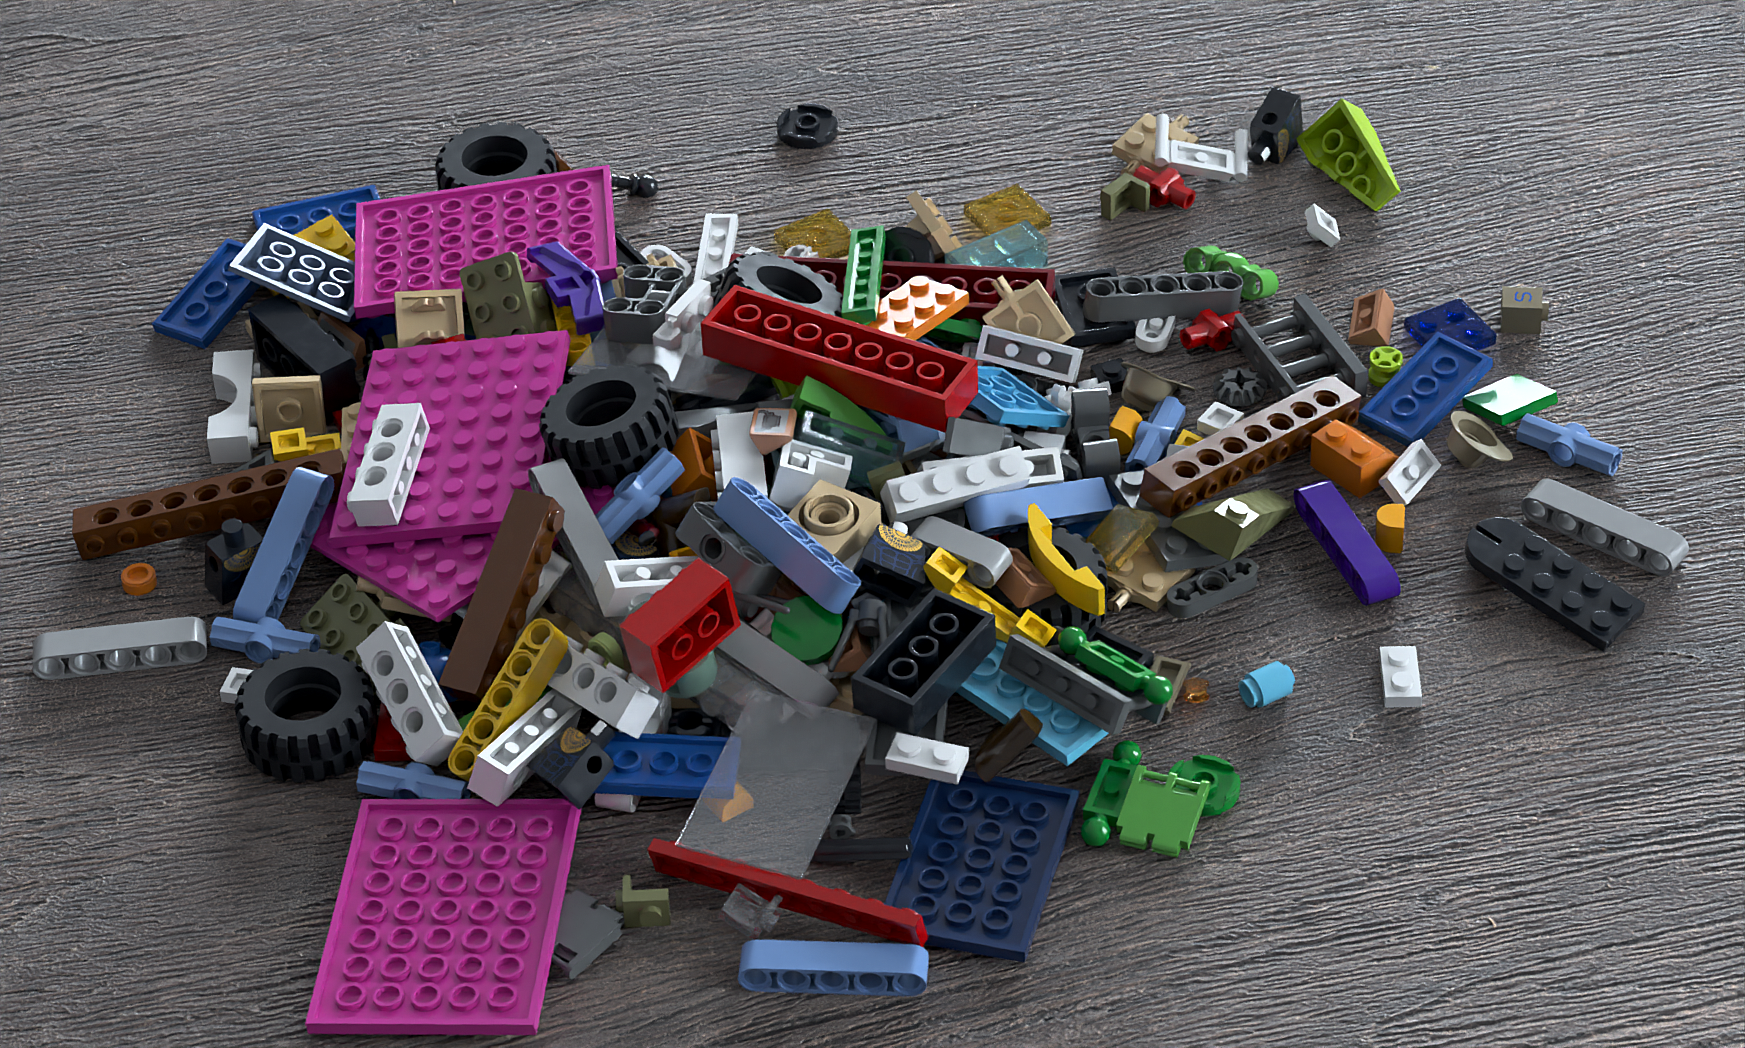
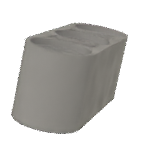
M927 517L911 535L925 544V563L940 546L968 566V569L962 576L964 579L983 588H991L1013 561L1011 552L1002 543L938 517Z

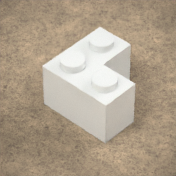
M792 439L791 442L783 445L773 475L769 500L779 509L791 512L820 479L845 489L851 470L852 456Z

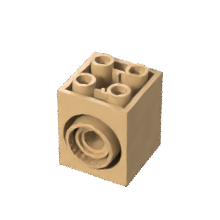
M821 479L787 515L842 563L863 548L877 525L882 524L880 503ZM784 573L779 578L792 588L806 593Z

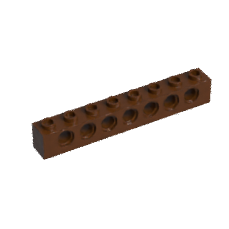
M1331 375L1145 468L1139 496L1168 518L1181 511H1186L1191 506L1213 497L1216 493L1230 486H1235L1238 482L1249 476L1258 474L1263 469L1283 461L1286 457L1300 450H1305L1311 445L1312 434L1335 419L1349 426L1353 425L1359 416L1358 409L1362 395Z
M341 448L73 509L72 535L82 560H87L222 529V524L229 519H238L244 524L273 517L291 474L298 467L332 476L334 479V491L329 504L338 502L346 462Z

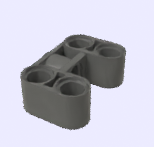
M633 265L623 271L626 298H611L602 305L605 336L610 341L653 344V334L664 324L665 313L687 291L685 272L677 267Z
M1098 387L1072 390L1071 430L1073 441L1076 444L1082 480L1102 477L1107 487L1109 475L1120 474L1117 438L1110 439L1109 437L1110 407L1107 388Z
M694 502L676 530V537L690 547L704 562L727 576L734 591L745 595L771 593L783 572L757 549L747 544L734 532L733 528L715 513L713 507L716 502Z

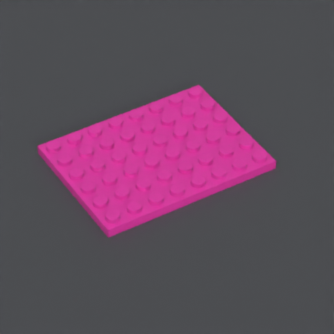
M609 165L356 203L354 283L356 319L365 317L377 318L384 314L395 313L394 292L461 289L462 303H467L460 279V270L466 266L506 252L517 253L525 282H542V286L545 289V278L551 276L536 263H531L527 259V248L558 241L590 269H594L601 279V283L618 279L615 269L618 266L612 181Z
M547 331L544 333L374 350L329 539L332 547L338 548L498 532L515 488L533 492L529 483L528 469L548 463L549 453L539 428L540 416L549 397L556 395L557 389L563 384L571 341L568 331ZM421 403L430 430L398 525L358 526L353 512L348 510L347 495L353 489L356 480V469L361 466L364 457V446L366 443H369L372 434V424L378 417L381 405Z
M362 799L305 1022L308 1034L536 1035L581 809H577L564 799H506L498 807L485 799Z

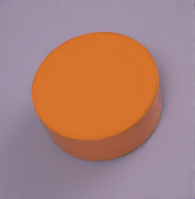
M135 563L125 568L121 573L123 589L130 595H145L154 590L157 585L155 569L149 564Z

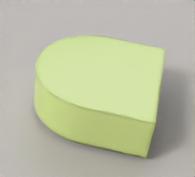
M599 632L589 640L588 649L606 659L603 666L606 667L610 662L624 669L622 650L612 636L605 632Z

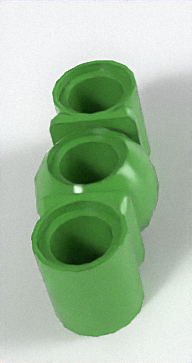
M1209 245L1191 248L1184 255L1183 265L1187 273L1229 271V267H1231L1233 273L1238 274L1243 279L1241 296L1246 300L1272 297L1278 289V278L1273 271L1261 269L1256 264L1249 265L1248 260L1241 254L1221 251L1218 247ZM1202 255H1204L1206 260L1205 267L1203 266L1201 261ZM1257 278H1258V280L1260 281V290H1259V291H1258V289L1256 288V279H1257Z

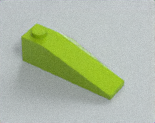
M1340 99L1296 138L1309 162L1320 168L1373 210L1379 211L1401 192L1376 131L1363 110L1350 102Z

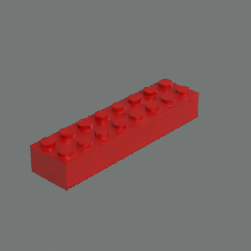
M734 285L700 323L704 356L797 386L801 384L807 375L831 387L854 404L946 433L948 418H959L978 394V360Z

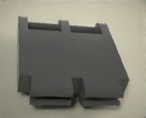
M579 889L575 890L571 895L564 894L551 963L563 969L564 975L571 979L582 972L622 935L621 927L625 920L621 919L624 917L623 914L605 904L597 905L599 902L597 899Z

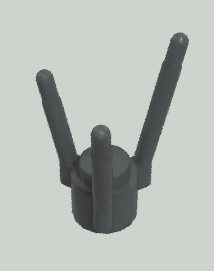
M732 589L739 619L757 632L759 631L748 623L745 618L753 617L758 611L759 606L784 614L790 613V608L783 606V604L790 601L789 599L768 594L745 595Z
M864 599L858 603V609L849 610L848 622L827 668L828 672H834L855 624L862 635L873 637V653L879 648V641L881 645L888 638L886 620L888 608L884 602L876 599Z

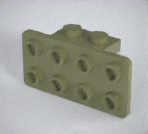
M506 252L466 266L460 270V279L476 340L557 331L555 323L551 320L548 308L549 299L547 292L542 286V282L524 281L517 253Z
M343 574L301 619L300 625L306 633L319 635L320 649L329 650L332 655L340 653L348 657L349 662L353 660L362 667V659L356 647L384 621L408 627L411 634L415 630L401 617L397 619L394 616L397 611L382 609L380 600H375L364 591H356L357 582L348 574ZM368 675L371 680L374 699L376 700L378 698L376 694L377 688L370 675Z

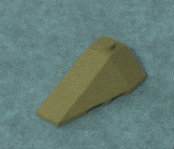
M1266 488L1191 507L1173 520L1171 526L1228 561H1231L1291 514L1296 505Z

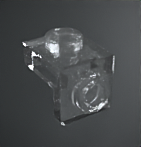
M738 883L717 917L752 940H757L763 929L770 933L782 915L776 908L783 898L776 894L772 902L769 903Z

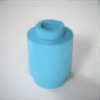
M1274 661L1246 674L1244 679L1239 681L1238 688L1247 706L1251 708L1254 706L1263 707L1291 694L1295 678L1292 670L1287 665Z

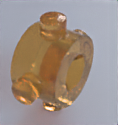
M1191 678L1183 682L1185 687L1183 698L1186 701L1200 703L1210 698V695L1207 694V687L1209 686L1207 680Z

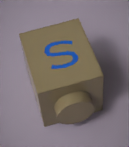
M1502 286L1500 333L1540 334L1541 322L1548 321L1549 301H1543L1542 288Z

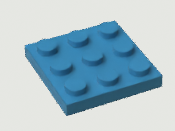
M978 366V394L968 406L987 414L986 419L989 422L1005 427L1006 424H1014L1021 428H1027L1028 425H1032L1048 430L1050 427L1065 428L1070 415L1004 368Z

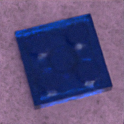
M1461 297L1406 317L1404 320V329L1422 347L1437 332L1476 351L1496 344L1497 334Z

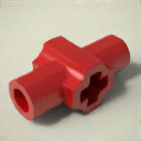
M1141 165L1133 174L1134 177L1149 184L1150 204L1157 208L1171 202L1187 210L1195 200L1196 192L1184 186V180L1180 177L1179 172L1171 167L1157 173Z
M1210 308L1200 311L1199 315L1192 321V326L1180 331L1182 345L1187 350L1204 344L1212 347L1216 352L1225 349L1228 343L1232 341L1231 331L1234 329V315L1241 312L1236 310L1218 316Z

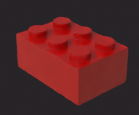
M697 558L688 567L683 568L673 580L661 590L656 591L645 604L634 613L628 615L624 622L619 625L632 672L661 693L669 689L741 626L729 578L700 558Z

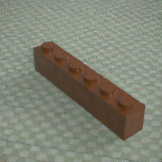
M515 488L438 683L450 696L480 704L512 652L518 631L525 624L526 611L530 600L538 591L539 577L544 564H547L550 560L551 546L556 533L561 530L564 523L565 510L553 497Z

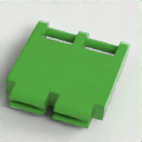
M1138 764L1116 823L1117 832L1121 833L1119 840H1121L1120 844L1146 850L1148 842L1151 840L1153 841L1151 846L1153 848L1152 852L1178 858L1181 848L1189 850L1209 793L1210 781L1202 780L1201 783L1178 778V774L1173 772L1165 775L1148 771L1146 766ZM1146 777L1166 782V784L1162 785L1150 781H1145L1144 778ZM1176 785L1195 789L1198 791L1197 793L1179 789L1176 788Z

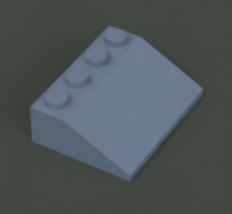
M266 223L260 227L229 265L228 271L348 323L363 319H356L354 310V261Z

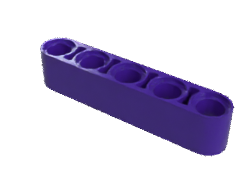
M1326 479L1296 488L1293 496L1299 515L1360 602L1367 606L1399 596L1401 587L1396 571L1333 483Z

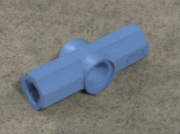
M1166 396L1165 399L1156 404L1148 421L1140 422L1135 436L1134 447L1125 462L1126 473L1144 471L1145 468L1166 457L1168 445L1175 444L1177 431L1186 413V407L1179 402L1178 398Z
M1527 413L1521 419L1517 430L1516 440L1548 452L1550 458L1556 464L1563 467H1569L1577 463L1612 477L1622 459V449L1592 438L1588 430L1578 423H1568L1563 427Z
M662 447L638 472L625 477L614 490L615 496L595 515L611 545L637 519H642L649 515L660 503L661 498L659 496L685 471L683 464L667 449Z
M216 617L212 623L210 634L211 646L245 652L249 659L259 664L268 659L278 658L279 654L288 651L289 654L299 653V649H309L310 652H318L321 645L319 635L285 629L281 622L271 617H263L257 624Z
M363 761L356 781L358 792L391 799H470L471 790L467 788L469 782L435 775L431 768L418 762L409 763L404 769Z

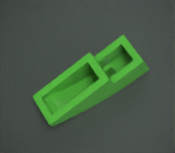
M806 375L795 391L790 409L796 410L797 417L820 426L818 439L880 464L892 449L893 442L862 409L848 398Z

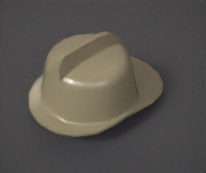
M1121 362V366L1126 370L1121 397L1124 401L1141 410L1153 411L1159 401L1165 399L1166 396H1172L1176 389L1196 391L1194 387L1162 378L1138 365Z
M1455 411L1451 414L1450 422L1452 427L1447 437V446L1463 466L1468 468L1478 467L1489 457L1502 462H1509L1513 459L1509 449L1481 419L1464 411Z

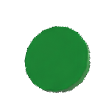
M809 595L796 597L783 604V606L790 608V613L776 612L771 624L773 643L807 666L819 664L832 657L844 631L841 615L826 610Z
M1196 755L1193 756V760L1186 762L1182 759L1176 762L1168 772V775L1170 772L1177 773L1178 778L1201 783L1202 780L1210 781L1209 793L1201 813L1203 817L1219 815L1231 809L1238 801L1241 783L1239 774L1237 776L1234 772V767L1228 761L1217 756ZM1176 785V788L1195 793H1197L1198 791L1195 789Z

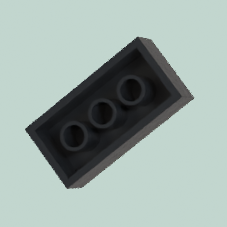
M280 293L248 309L256 357L264 367L275 377L320 375L327 425L334 422L332 412L360 402L359 393H361V388L356 379L355 368L357 367V362L354 355L349 350L345 351L332 334H327L323 331L314 318H309L302 312L296 302H291L284 294Z
M933 588L851 677L853 709L905 733L916 736L996 647L995 615Z

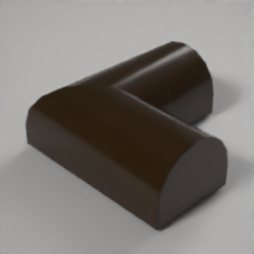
M708 487L660 499L658 506L650 513L652 525L654 524L659 530L656 543L661 552V558L669 557V552L688 547L676 537L675 532L694 502H711Z
M1021 709L1005 725L993 728L975 758V770L979 777L985 783L991 781L1038 737L1043 728V723L1028 710Z

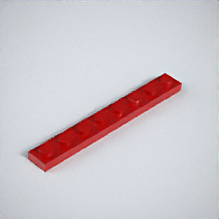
M654 838L647 849L656 872L902 944H914L923 947L928 939L922 915L909 908H895L885 905L874 898L864 899L851 895L843 889H829L819 886L808 879L798 880L784 876L774 869L764 870L750 866L742 860L736 859L732 861L725 859L708 850L698 851L687 848L677 841L667 842Z

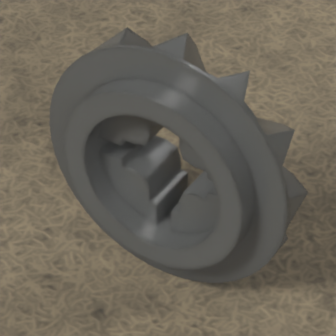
M1239 366L1235 370L1225 368L1222 374L1215 376L1213 383L1215 396L1223 403L1232 406L1255 404L1263 399L1267 391V381L1263 380L1262 373H1254L1252 367L1245 370L1240 369ZM1237 383L1243 384L1242 390L1237 386Z

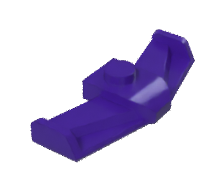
M558 241L527 248V259L531 263H536L551 276L545 278V290L557 308L571 306L577 335L600 331L604 325L602 310L604 298L601 290V279L595 270L590 269Z

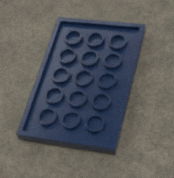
M965 770L958 784L931 779L909 836L913 845L911 858L900 860L884 904L899 909L909 908L922 915L928 934L925 945L1025 963L1080 801V791L995 776L991 781L985 783L976 772Z

